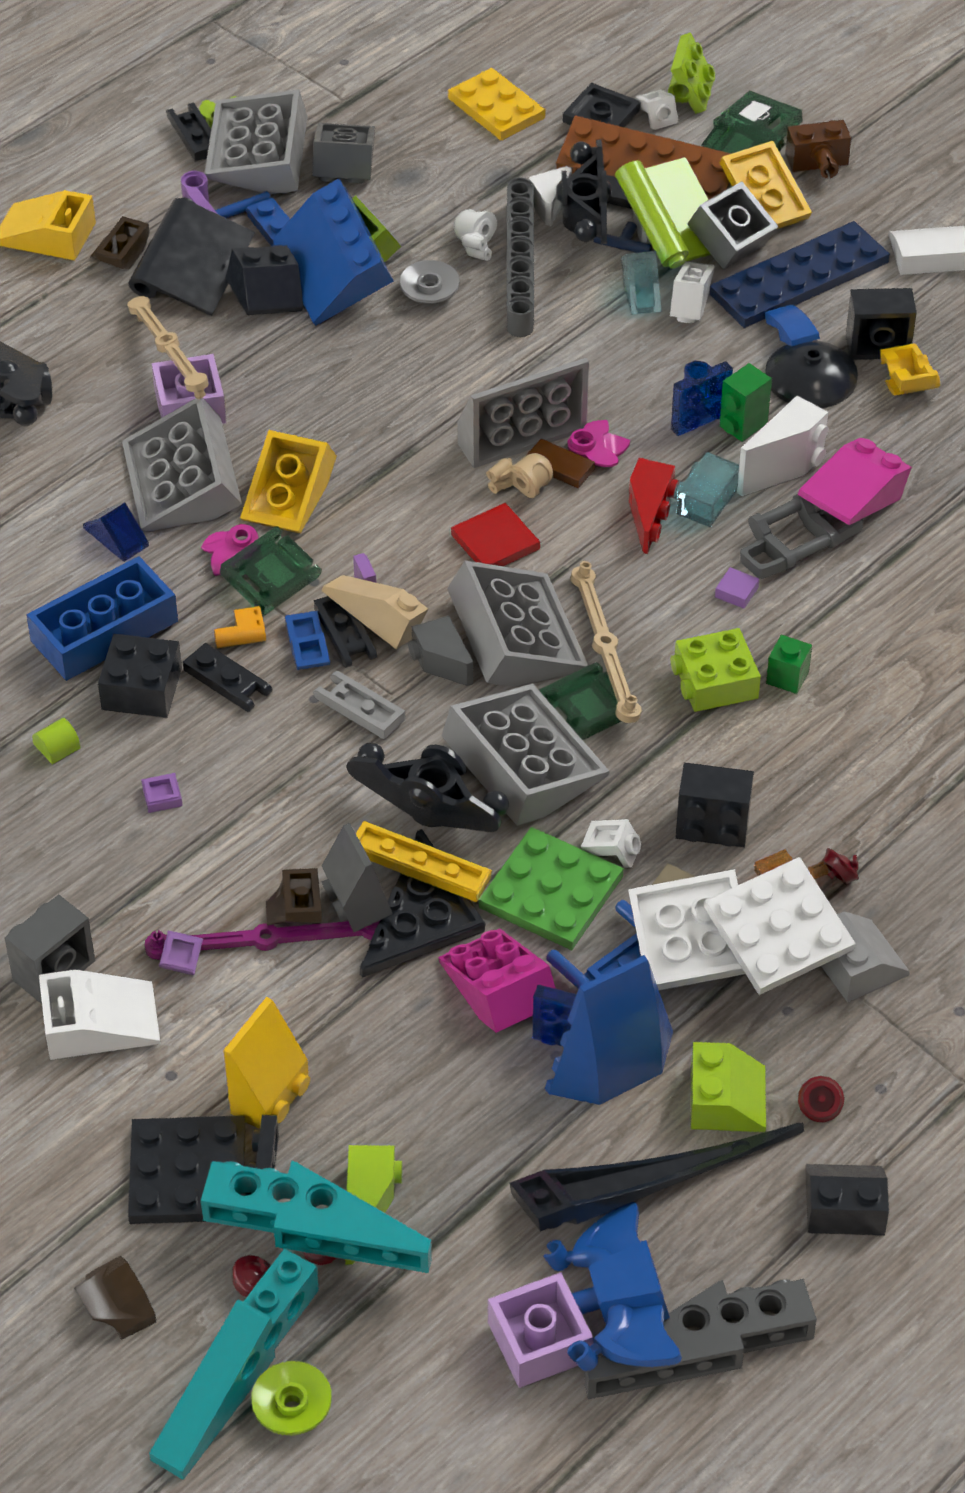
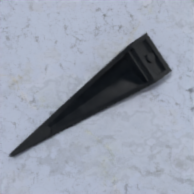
M795 1123L732 1142L650 1159L577 1168L546 1169L510 1182V1189L514 1199L540 1232L546 1229L557 1228L564 1222L580 1224L803 1133L804 1125L803 1123Z

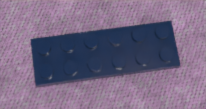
M852 221L711 284L709 295L743 328H746L764 320L766 311L789 305L795 306L889 263L890 253L855 221Z

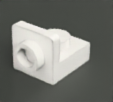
M657 90L635 97L636 100L641 101L640 110L648 113L652 129L656 130L678 123L674 95L663 90Z
M628 819L591 821L581 849L595 856L617 855L624 868H631L637 854L640 852L641 841Z

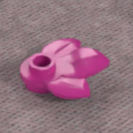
M598 420L587 423L583 429L575 430L568 439L567 447L569 451L594 461L597 466L613 467L618 465L617 456L627 450L630 440L608 433V421Z
M246 524L236 525L229 531L215 532L209 535L201 546L202 550L212 554L211 567L215 576L238 567L246 577L252 579L257 574V571L251 566L262 559V554L257 548L259 542L258 533L252 526ZM241 536L247 537V539L242 541L237 538Z

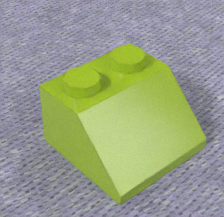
M693 1042L690 1129L766 1132L765 1065L731 1043Z

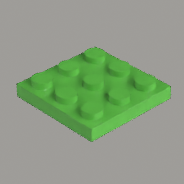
M531 827L479 898V908L569 950H573L623 878L624 868Z

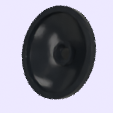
M819 340L795 346L787 344L780 347L769 357L765 369V374L772 378L771 391L778 398L789 403L796 396H799L819 408L834 406L846 400L854 392L858 379V370L853 359L839 347Z

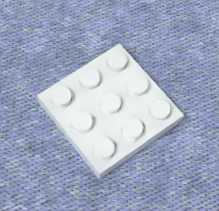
M800 857L705 901L704 908L759 995L845 955L855 948L856 943Z
M735 869L628 889L641 956L645 955L648 959L659 990L745 974L704 908L706 900L738 886Z

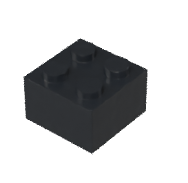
M912 288L851 289L845 336L848 354L853 360L881 359V349L913 343L917 312Z
M113 634L98 681L101 710L168 718L182 670L179 641Z
M684 762L678 797L675 839L745 848L754 771Z

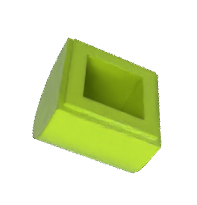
M65 718L57 720L32 735L33 744L52 765L81 749L75 729Z

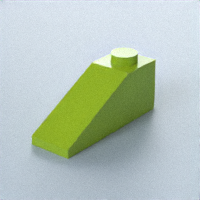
M349 1145L347 1191L386 1213L394 1200L395 1184H402V1161H395V1146ZM345 1259V1265H353L355 1263L353 1260Z

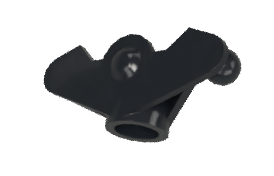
M601 139L596 140L595 147H591L587 142L580 141L572 146L570 157L572 161L582 166L568 179L567 172L561 171V181L556 186V198L563 207L562 222L564 227L575 233L577 239L582 242H590L598 237L601 244H607V201L611 198L612 187L610 182L607 181L606 170H604Z
M0 341V418H14L16 423L21 426L32 425L38 417L36 407L50 405L52 401V381L46 363L39 362Z
M370 742L361 746L357 757H352L346 765L348 773L355 780L412 816L422 826L431 828L444 826L496 832L501 826V817L507 813L509 808L507 796L500 791L488 792L482 802L472 796L460 775L465 774L467 771L465 763L453 750L437 744L427 746L422 751L420 759L383 764L385 754L382 747Z

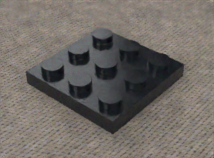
M245 1115L132 1119L128 1204L129 1224L207 1222L203 1221L201 1198L212 1161L221 1163L231 1161L245 1166Z

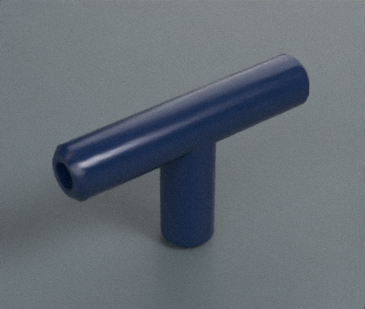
M631 221L626 223L620 237L607 234V244H601L598 237L593 239L596 244L649 256L652 251L651 244L631 240L637 229V225Z

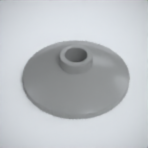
M424 260L409 265L403 270L399 279L402 292L408 298L422 303H437L447 300L457 292L460 285L457 271L449 264L436 260Z

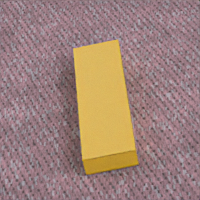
M363 821L356 832L371 862L474 902L478 901L491 879L492 870L369 822Z

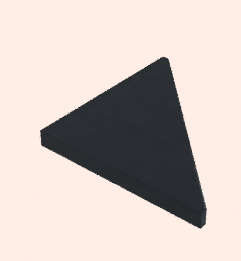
M423 829L417 830L415 841L435 848ZM400 873L388 899V904L393 914L381 919L377 925L365 959L360 965V976L362 978L483 933L485 932L486 924L469 899Z

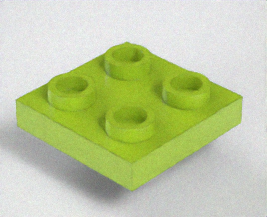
M690 32L680 36L671 67L672 78L668 93L674 95L675 102L677 103L689 102L694 113L697 114L706 110L708 99L711 96L713 81L715 80V71L713 66L707 63L700 43L695 41Z

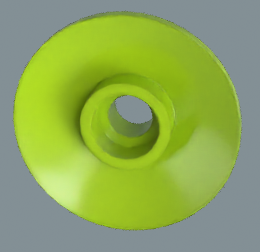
M300 1361L281 1362L265 1370L255 1382L251 1395L252 1409L258 1421L274 1433L281 1435L303 1434L316 1428L329 1413L332 1403L331 1387L325 1375L316 1367ZM291 1401L299 1403L298 1406L293 1408L285 1406Z

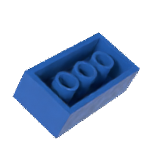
M140 556L26 614L31 642L65 681L105 661L113 634L148 638L178 622L175 594Z

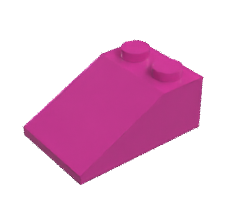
M860 437L843 445L799 489L798 495L844 523L851 525L899 501L912 467L902 462L899 456L887 453L876 447L873 441Z

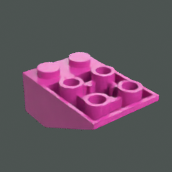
M502 929L487 931L480 938L467 944L457 945L451 948L448 953L438 957L439 963L475 1014L495 1033L559 1003L550 966Z

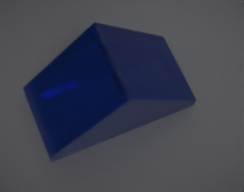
M125 502L109 507L83 523V528L123 562L149 546L147 538Z

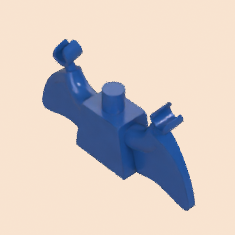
M635 1202L616 1208L596 1221L579 1237L573 1251H567L560 1240H552L547 1243V1248L551 1254L543 1255L547 1263L555 1271L564 1270L570 1263H573L575 1267L588 1268L590 1271L593 1287L573 1292L572 1295L582 1315L601 1310L606 1327L593 1338L594 1343L589 1346L587 1342L579 1340L571 1344L567 1351L568 1356L573 1362H576L585 1371H591L596 1367L598 1363L597 1355L600 1353L614 1362L640 1367L674 1365L682 1360L679 1348L664 1329V1320L669 1319L670 1316L647 1241H640L638 1238L639 1210Z

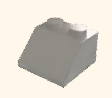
M845 911L837 914L856 943L853 951L821 965V967L846 1002H850L909 976V969L871 919Z

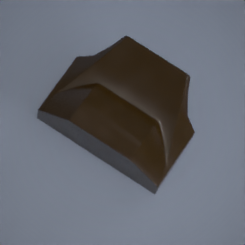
M122 216L90 257L121 269H131L145 249L150 233L149 224Z
M318 868L282 870V880L279 888L266 901L267 926L280 923H322Z
M121 1255L86 1274L85 1280L75 1287L91 1318L94 1321L103 1322L114 1327L121 1340L157 1322L155 1312L144 1288L129 1263Z

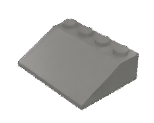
M300 89L216 100L204 173L207 179L262 193L268 191L269 194L298 191L308 118Z
M583 358L471 395L457 421L458 445L472 467L476 468L530 450L541 438L554 442L571 436L577 429H583L587 424L588 359Z
M195 398L122 440L140 527L144 532L214 520L242 505L221 417L203 398Z
M472 561L463 562L447 589L486 683L516 687L585 672L589 668L547 573Z
M534 684L450 706L441 736L453 751L461 757L465 765L488 792L500 791L507 796L509 800L507 815L516 825L546 817L609 775L610 771Z

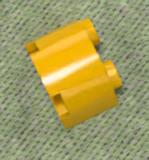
M916 343L880 350L881 364H887L891 378L885 380L889 391L894 396L940 387V377L937 370H933L927 355L922 354Z

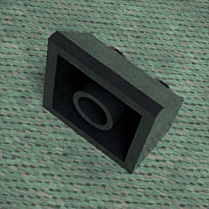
M275 245L273 247L232 249L225 279L247 315L303 311L299 265L288 246Z
M806 1164L808 1233L885 1236L889 1215L888 1178L882 1166Z

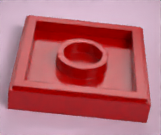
M506 502L451 527L452 537L474 562L505 566L540 550V540Z

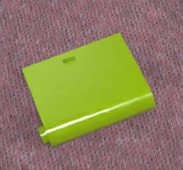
M686 157L644 168L641 161L636 160L623 165L616 171L615 177L663 267L675 269L687 261L711 255L687 225L698 207L708 201V198Z

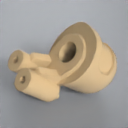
M538 453L529 454L514 465L511 458H503L486 472L490 480L488 488L492 493L496 494L502 489L514 485L525 496L535 498L539 495L540 488L551 481L553 477L552 465L546 457Z

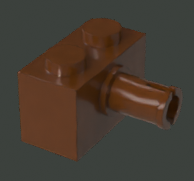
M844 119L788 127L785 155L792 172L819 169L821 176L828 179L826 170L830 178H833L839 171L838 166L849 164L851 135Z

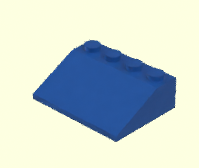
M339 178L314 192L273 238L275 245L288 246L298 262L303 303L315 326L394 282L353 199Z

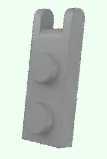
M337 670L330 675L332 682L337 686L330 692L322 687H317L313 691V695L317 700L382 739L387 738L405 720L404 709Z

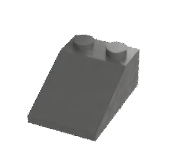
M318 123L313 144L312 176H317L319 180L327 182L335 181L336 178H348L350 183H364L365 179L370 180L375 126Z

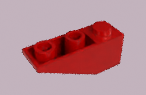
M638 458L630 477L629 505L642 551L648 554L652 542L657 543L662 528L660 522L661 520L666 521L668 518L671 504L669 500L670 498H676L679 480L675 479L674 465Z

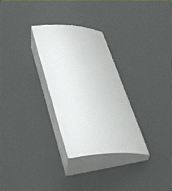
M965 226L889 231V238L900 275L965 270Z

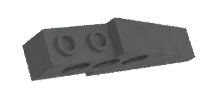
M783 1279L769 1286L754 1289L752 1287H743L727 1294L723 1280L715 1283L669 1313L670 1318L664 1320V1329L679 1348L682 1357L681 1362L667 1366L640 1367L620 1364L602 1355L598 1357V1363L593 1370L585 1371L584 1387L587 1398L593 1399L741 1369L744 1353L814 1339L817 1318L804 1279L794 1281ZM772 1311L776 1313V1315H767L763 1312ZM732 1318L737 1320L738 1322L729 1323L726 1322L725 1319ZM695 1326L700 1328V1330L692 1331L686 1327Z

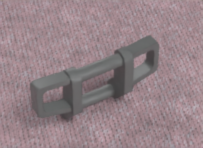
M796 494L793 496V500L762 515L756 513L748 518L749 526L757 541L740 550V562L757 578H767L794 567L797 561L826 547L833 548L861 532L863 529V519L836 530L827 522L836 517L824 510L816 512L811 502ZM798 512L805 528L816 538L790 550L771 533L769 525ZM765 552L774 561L760 564L753 557Z

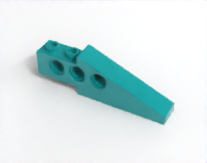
M212 1161L201 1198L203 1221L274 1233L275 1247L429 1273L432 1261L431 1239L296 1161H291L288 1174L281 1173L273 1168L257 1169L245 1167L231 1161L225 1163ZM245 1192H251V1193H253V1194L248 1195V1196H242V1195H241L242 1193H245ZM281 1199H290L288 1202H279ZM320 1205H327V1206H329V1207L324 1208V1209H318V1208H316L317 1206H320Z
M284 1248L244 1301L239 1299L236 1301L149 1452L150 1461L182 1480L186 1478L249 1394L259 1376L275 1359L276 1347L318 1293L319 1284L316 1265Z

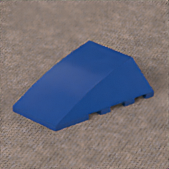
M645 955L579 986L568 1018L571 1029L563 1033L560 1044L564 1050L562 1056L554 1059L552 1070L555 1072L554 1079L547 1080L545 1090L550 1095L601 1105L663 1073L673 1029L649 961Z

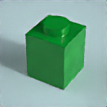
M781 634L768 658L766 684L798 694L810 671L812 644Z

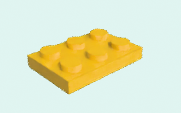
M490 68L448 89V99L500 141L545 119L546 109L494 68Z
M774 141L721 158L720 165L732 187L742 181L779 226L777 229L810 218L812 211Z

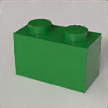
M748 363L723 380L719 426L726 433L743 442L768 423L772 378Z

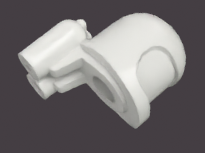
M472 209L463 210L454 221L455 234L462 241V246L465 247L470 257L488 261L491 258L492 251L488 248L487 243L496 231L497 219L489 211L475 212Z

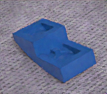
M794 305L765 312L766 324L778 329L781 342L795 346L820 339L819 332L811 320Z
M318 611L285 616V625L297 670L330 665L324 633H322Z

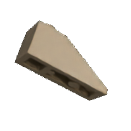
M345 575L324 585L321 590L395 649L412 640V626L421 624L428 611L426 606L404 589Z

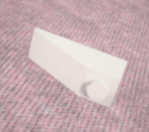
M688 261L684 263L674 280L670 316L677 317V321L683 323H694L695 320L701 319L715 265Z

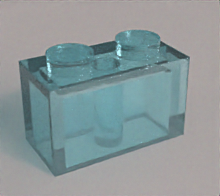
M707 452L700 462L693 464L686 481H681L678 484L674 493V499L677 500L676 514L711 527L737 492L739 464Z

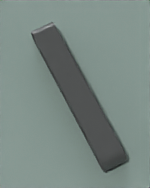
M519 177L510 180L507 184V331L515 337H526L534 330V186L529 179Z

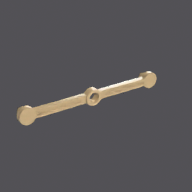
M139 296L131 299L127 304L129 312L137 315L138 321L144 322L156 338L157 350L163 353L166 352L184 376L186 390L194 392L196 399L205 397L204 389L209 385L207 375L205 373H198L179 348L177 334L166 331L151 311L148 297Z
M582 561L579 567L572 570L570 578L572 584L580 589L595 634L592 648L595 652L602 655L618 702L615 715L625 723H634L639 720L642 708L637 703V697L630 694L616 653L618 639L609 632L593 585L596 574L591 569L592 565L590 562Z

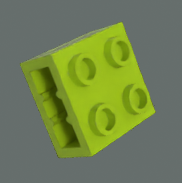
M740 628L677 640L675 642V655H672L670 658L674 675L680 676L682 695L685 700H690L694 712L759 699L761 675Z

